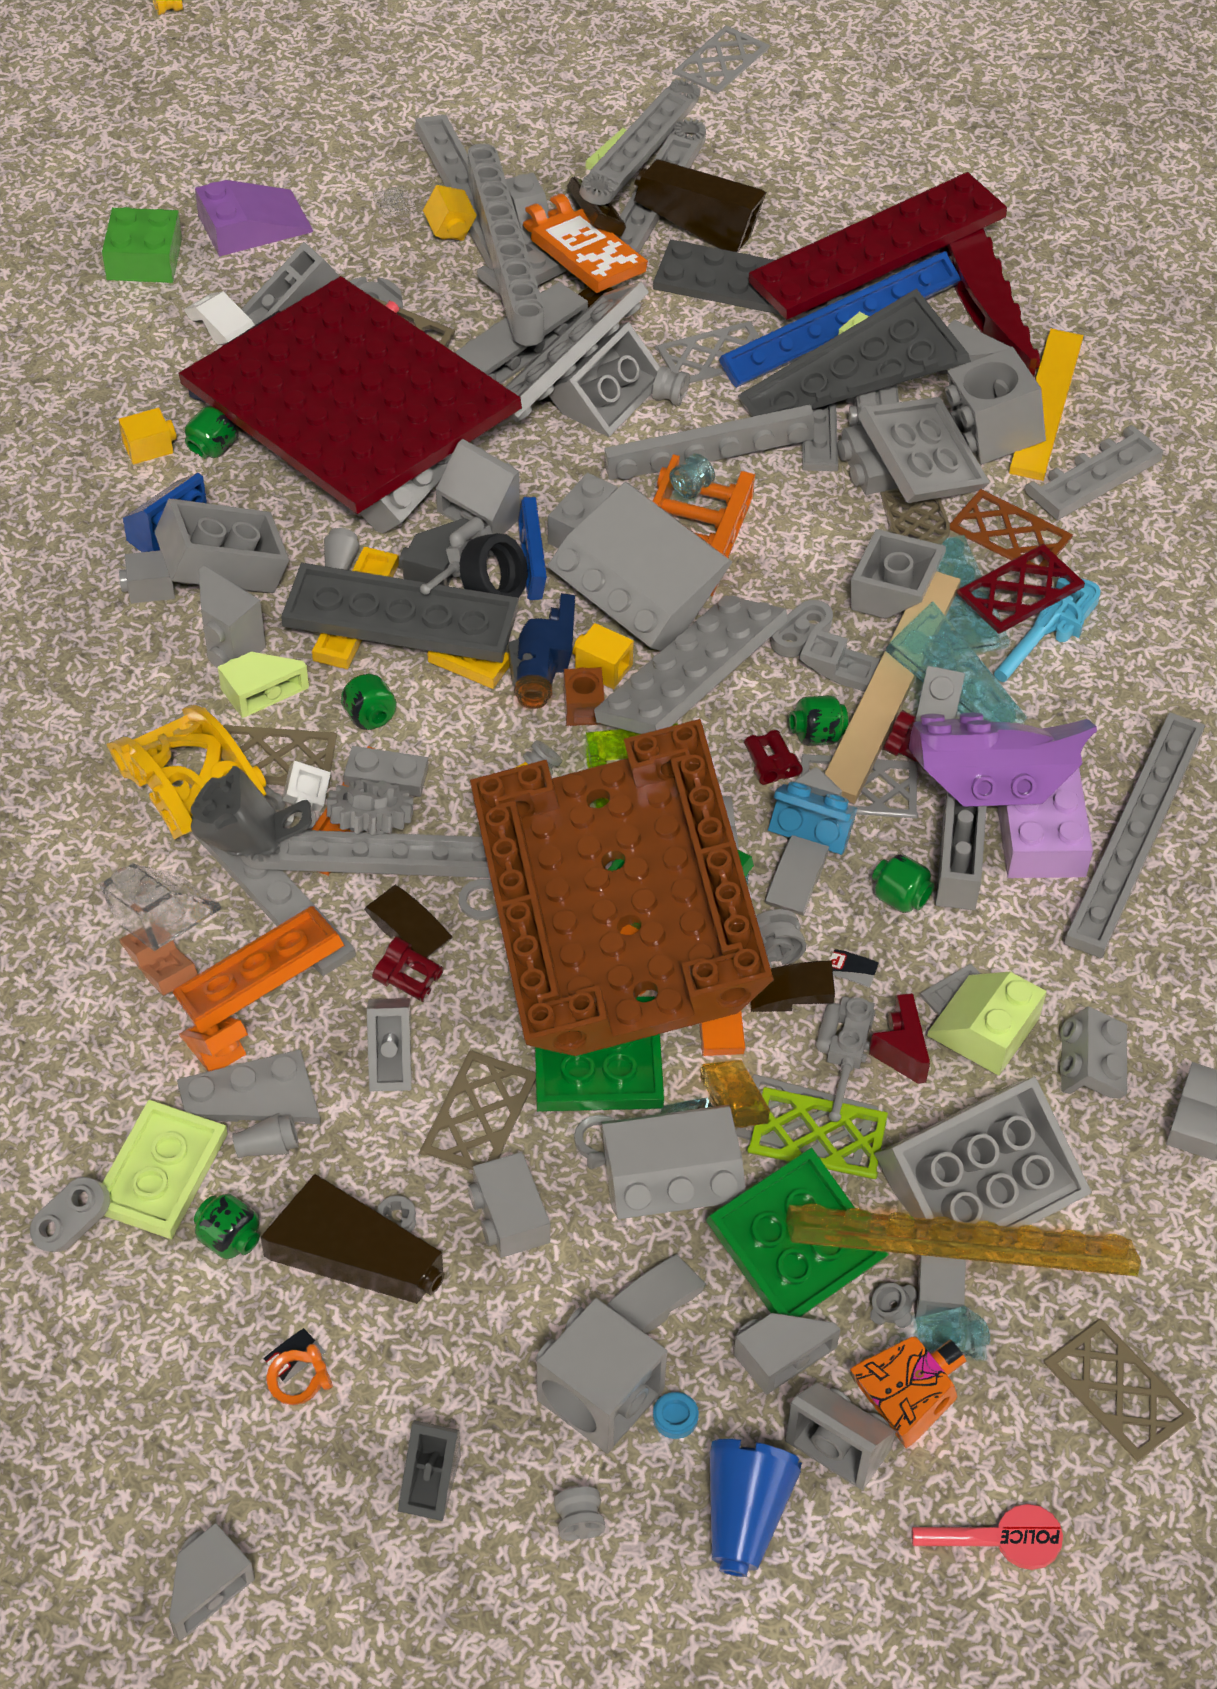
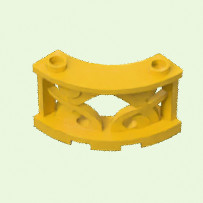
M189 705L183 708V717L134 740L123 736L106 744L124 779L132 780L139 787L148 784L153 792L149 794V798L166 823L174 840L192 831V814L190 809L203 786L213 777L221 778L225 776L232 766L239 767L252 780L260 792L266 796L264 790L266 781L261 770L257 766L252 767L237 743L223 725L206 708L197 705ZM194 746L207 749L204 765L199 776L186 767H164L171 758V748ZM175 781H183L181 786L176 787L172 785Z

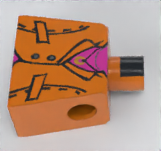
M915 1336L858 1363L850 1371L857 1386L881 1417L896 1431L895 1435L904 1447L908 1448L955 1402L957 1393L948 1375L966 1363L967 1360L951 1339L930 1354Z

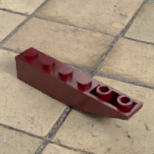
M984 228L940 248V253L946 251L961 278V281L954 288L976 327L981 333L1013 347L1034 377L1035 369L1040 367L1039 351L1037 348H1033L1031 344L1029 327L1024 325L1021 320L1020 306L1018 303H1014L1011 296L1010 282L1004 279L1002 263L994 255L991 237H987Z

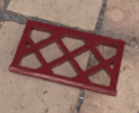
M1041 544L963 586L956 593L1000 634L1084 588L1085 582L1045 544ZM1041 555L1049 564L1048 567L1030 565L1027 562ZM1010 571L1020 572L1019 583L997 580L998 577ZM1025 573L1046 575V587L1024 584ZM1053 577L1066 578L1070 582V584L1061 589L1051 588ZM980 587L990 588L989 599L976 598L971 592ZM995 590L1017 592L1016 603L994 600ZM1023 593L1045 596V598L1032 605L1022 604ZM993 609L1015 612L1014 615L1003 621H1000L992 613Z

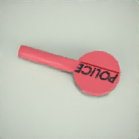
M1030 1504L1015 1506L1006 1512L998 1527H912L913 1546H999L1001 1553L1009 1562L1019 1568L1029 1570L1045 1568L1055 1561L1061 1551L1063 1540L1060 1523L1054 1515L1041 1506Z

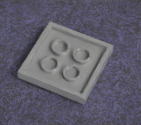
M940 397L867 406L857 415L907 503L972 493L984 489L990 483Z

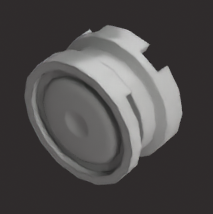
M775 909L756 915L770 967H772L771 962L781 961L782 965L792 964L801 958L806 951V942L800 931L801 926L795 913L789 910Z

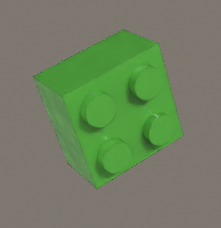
M112 207L102 249L106 280L173 283L182 242L179 210Z

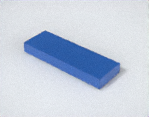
M523 497L517 523L520 546L527 562V599L541 600L547 575L536 497Z

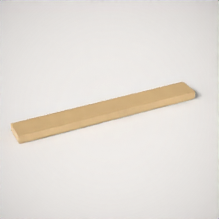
M936 571L922 602L905 610L832 757L825 775L842 790L841 796L848 799L851 803H856L957 594L956 591L960 588L961 579Z

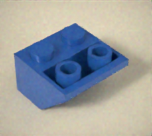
M200 473L177 480L123 517L126 541L141 552L159 551L160 547L155 530L168 499L207 503L204 478Z

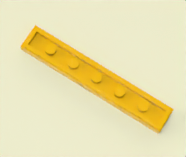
M1050 328L1036 376V381L1042 390L1046 441L1014 452L1009 474L1044 481L1084 335Z

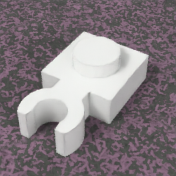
M294 760L289 767L282 801L293 805L302 800H308L311 804L312 823L306 830H311L316 821L314 811L319 812L324 806L331 772ZM302 812L290 815L286 819L284 827L288 828L294 816L302 818Z

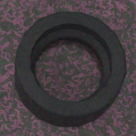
M489 534L470 540L462 550L459 565L464 589L520 597L526 586L528 572L523 550L516 540L507 534ZM490 550L498 559L501 568V580L498 589L493 586L487 573L486 560Z

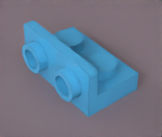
M789 782L788 785L783 784L775 791L774 798L777 800L768 831L789 838L793 835L829 846V851L840 855L845 852L858 810L857 807L848 805V799L835 794H826L823 797L811 793V787L798 782Z

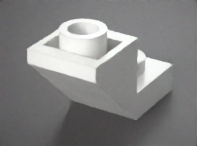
M225 292L211 293L184 309L188 318L192 321L203 320L213 341L217 344L228 343L255 326L253 321Z

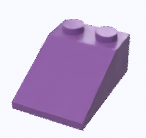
M231 180L212 182L195 188L198 217L219 257L313 232L309 221L290 189Z

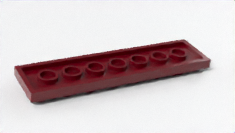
M965 172L749 272V283L788 320L1006 218L1007 206L969 172Z

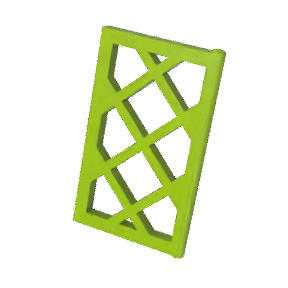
M764 1087L751 1143L747 1148V1152L790 1162L802 1154L799 1150L800 1148L818 1139L829 1154L826 1158H820L828 1170L877 1179L878 1160L874 1153L881 1150L888 1112L842 1103L841 1119L837 1122L831 1121L819 1127L808 1111L816 1109L832 1112L834 1101ZM773 1100L791 1104L794 1109L775 1118L768 1109L769 1101ZM800 1116L812 1132L793 1142L782 1125ZM860 1118L878 1122L877 1128L872 1133L863 1137L852 1123V1120ZM844 1125L855 1139V1142L837 1151L826 1137V1134ZM774 1130L785 1144V1147L776 1149L759 1144L762 1136ZM862 1148L870 1159L869 1167L848 1164L843 1158Z

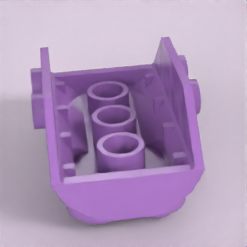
M981 713L960 714V719H945V716L942 714L921 715V721L914 722L909 750L921 766L963 807L1043 804L1082 765L1081 751L1087 740L1097 732V726L1089 719L1040 729L1019 723L990 722L984 720Z

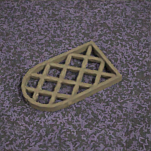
M900 491L880 493L892 533L904 536L911 534L920 540L940 545L946 542L950 535V522L940 498H936L935 502L930 500L918 501L913 506L906 503L904 497L900 499L892 497L903 496ZM887 501L892 502L894 504L889 507ZM924 504L933 507L929 512L920 509ZM901 506L909 510L901 513L895 509ZM939 511L940 516L935 515V513ZM916 512L923 516L918 520L910 515ZM892 515L897 516V517H899V518H897V519L894 521ZM930 518L938 521V523L933 526L925 523V521ZM906 520L913 523V525L908 528L900 523ZM944 525L945 530L940 529V527ZM921 526L928 529V531L923 534L915 531V529ZM934 532L941 535L936 539L930 537Z

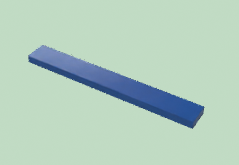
M946 251L736 348L722 355L719 358V362L731 383L737 388L798 360L838 336L839 329L859 311L870 317L916 288L927 299L957 285L961 278Z

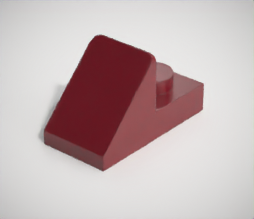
M913 993L897 995L894 1012H889L888 1014L889 1031L873 1033L869 1055L917 1084L926 1083L930 1059Z

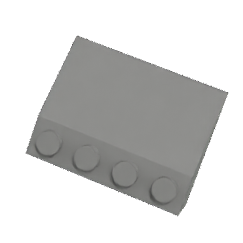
M624 482L567 535L547 567L647 646L662 651L690 626L732 564V561L631 484Z
M1035 1076L1015 1082L874 1153L892 1191L936 1252L954 1254L953 1256L967 1259L1092 1193Z

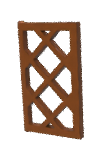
M982 489L975 494L950 523L951 531L1011 561L1021 556V553H1026L1041 544H1045L1040 531L1048 530L1062 537L1058 543L1045 544L1056 556L1073 537V534ZM983 498L997 505L999 510L980 512L977 504ZM1016 514L1030 521L1032 526L1012 528L1008 515ZM1002 516L1006 529L986 531L982 518ZM976 519L980 532L973 533L959 525L963 520ZM1035 533L1039 545L1018 546L1015 534ZM1008 535L1013 548L1005 549L991 542L989 537ZM1043 559L1038 566L1048 567L1049 562ZM1031 561L1027 562L1030 565H1037Z

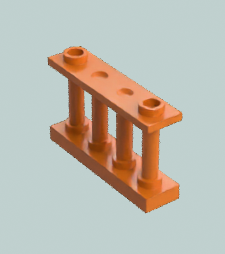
M673 454L668 467H662L657 482L658 490L653 502L669 514L715 525L717 529L716 534L710 533L709 536L699 533L695 534L729 558L753 499L755 474L741 471L737 483H731L730 486L679 475L680 456ZM674 488L725 500L727 507L726 509L720 508L717 511L672 500L670 497ZM717 586L715 587V589L713 590V592L711 593L710 596H713V595H714V592H715Z

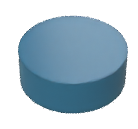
M679 1392L665 1394L654 1405V1426L665 1437L671 1439L687 1437L695 1430L698 1424V1407L695 1401L686 1394Z

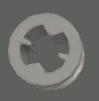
M536 740L532 744L533 751H527L523 758L528 764L547 759L552 775L553 766H560L562 759L549 746Z
M398 1195L384 1199L378 1205L376 1212L391 1220L392 1211L401 1210V1223L397 1225L411 1233L416 1224V1212L413 1203L406 1197Z

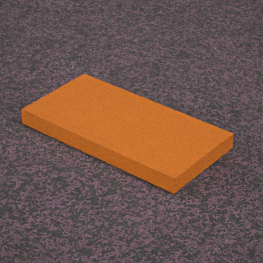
M310 906L175 988L172 992L183 1010L202 1034L345 945L338 933L314 906Z

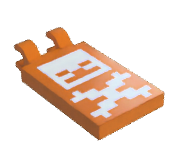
M560 193L550 197V201L557 208L548 211L549 218L546 217L542 206L537 203L525 207V211L532 218L524 221L523 226L527 231L532 232L531 240L596 293L646 272L648 260L614 233L594 226L582 208L574 211L569 199L564 194Z

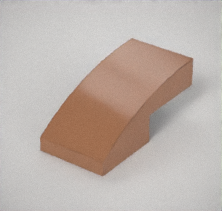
M155 921L119 939L123 948L148 981L163 996L198 975L194 963L176 948L171 934Z

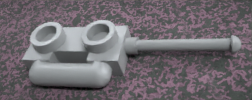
M474 517L455 530L449 537L451 546L446 548L450 563L448 568L427 584H422L420 592L427 595L431 589L451 574L453 577L460 576L459 562L462 550L470 540L492 534L490 525H484L482 519ZM491 550L488 552L487 559L495 556Z
M843 996L841 1004H828L824 1011L816 1042L817 1049L822 1053L828 1054L827 1062L841 1065L842 1069L832 1112L829 1113V1119L833 1122L841 1119L840 1111L850 1071L853 1068L860 1069L861 1062H866L867 1054H864V1049L869 1050L870 1042H867V1037L875 1016V1003L868 1002L863 998ZM838 1023H843V1030L838 1036L836 1035Z

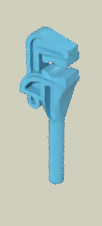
M1059 578L1056 588L1061 589L1070 584V582L1066 578ZM1082 579L1085 582L1084 588L1040 611L1033 627L994 672L995 678L1001 682H1006L1039 641L1051 632L1056 631L1055 638L1059 642L1068 641L1072 635L1079 638L1085 619L1098 605L1101 593L1099 586L1092 581Z

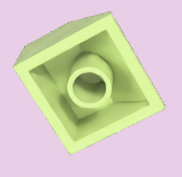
M1011 971L969 975L929 1029L927 1036L1000 1076L1040 1019L1047 991Z

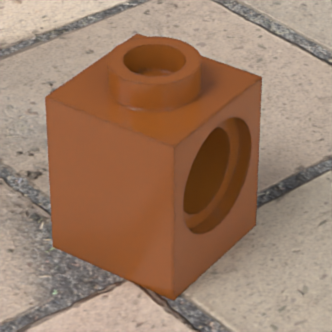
M602 667L564 669L566 726L600 725L601 723L596 722L594 709L605 700Z

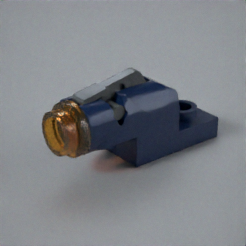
M561 593L558 608L551 607L549 619H529L523 627L519 638L509 642L508 655L512 685L515 686L514 693L518 698V702L526 708L538 709L545 706L552 696V684L556 672L564 673V669H568L573 644L575 595Z

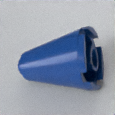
M718 1439L712 1441L709 1452L712 1560L720 1564L719 1571L724 1574L747 1577L748 1570H758L799 1478L802 1462H799V1457L767 1444L756 1442L755 1448H740L741 1440Z

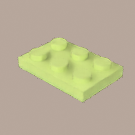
M148 1100L102 1182L110 1194V1205L104 1216L173 1239L228 1135L226 1125Z

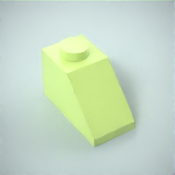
M249 652L218 666L220 688L241 718L247 717L309 688L307 665L301 660Z

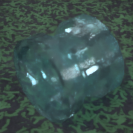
M693 453L685 459L684 465H677L670 471V481L674 489L681 496L692 499L701 492V487H708L715 481V472L711 463L704 456Z

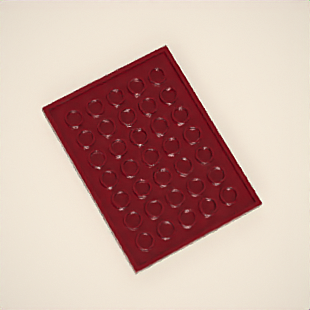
M342 276L330 281L325 286L305 296L300 301L278 312L273 317L178 373L180 383L210 406L220 410L230 421L356 514H359L452 454L458 442L462 439L471 442L522 409L520 396Z

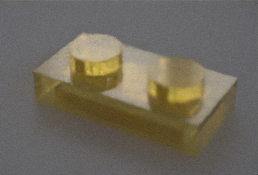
M742 1060L702 1064L700 1078L715 1106L729 1104L735 1127L744 1128L751 1125L768 1124L770 1109Z

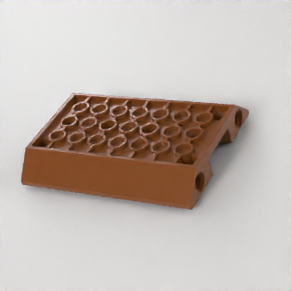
M701 718L625 738L624 743L628 758L552 778L546 759L470 780L526 1045L578 1056L737 1014L774 980ZM599 798H606L609 800V802L601 808H593L590 806V804L594 800ZM621 859L625 862L618 870L610 871L605 869V866L613 860ZM634 922L641 925L640 930L633 935H623L620 933L626 925L634 924ZM646 990H653L658 993L649 1002L636 1000L637 996Z

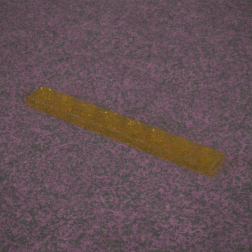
M818 1204L789 1205L786 1219L792 1243L1138 1277L1141 1259L1132 1240L1118 1234L1094 1236L1084 1235L1079 1231L1070 1229L1054 1232L1044 1231L1030 1225L1014 1228L998 1226L989 1221H979L974 1224L956 1222L948 1217H935L933 1219L915 1218L901 1212L885 1215L869 1213L860 1208H849L846 1211L826 1209Z

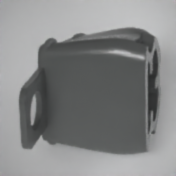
M232 766L231 770L221 778H211L200 790L190 809L193 816L191 823L192 833L200 840L232 856L271 855L276 852L277 843L305 831L312 823L311 804L308 800H302L276 812L252 780L237 766ZM302 812V818L298 824L291 828H284V823L290 815Z

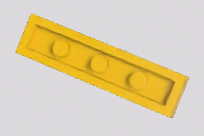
M363 547L352 571L393 577L399 566V556ZM320 633L312 649V659L315 662L348 670L362 640Z

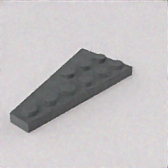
M916 288L742 392L738 397L750 417L805 405H811L812 409L963 365L971 362L966 349Z

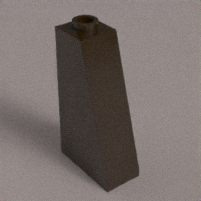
M656 159L648 169L642 168L634 183L638 187L634 201L713 246L737 253L751 237L767 193L756 187Z
M316 1174L311 1177L261 1236L263 1255L270 1261L416 1304L426 1293L433 1295L442 1284L445 1276L441 1251Z

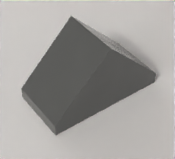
M416 1420L413 1421L398 1512L443 1521L461 1458L459 1430Z

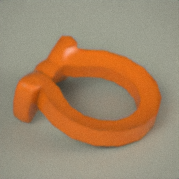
M315 1344L308 1345L307 1352L291 1350L277 1356L269 1366L266 1377L267 1386L272 1396L283 1404L289 1405L303 1404L312 1399L321 1387L324 1390H330L333 1384L326 1371V1364L322 1359L320 1350ZM292 1361L312 1363L316 1375L312 1378L304 1392L291 1396L286 1395L280 1390L277 1379L284 1365Z

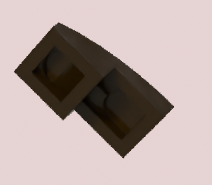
M396 884L364 909L387 936L403 939L412 945V950L426 958H429L453 938L423 905Z
M832 960L802 962L771 968L774 980L750 1002L751 1012L792 1011L793 1004H834L835 989Z

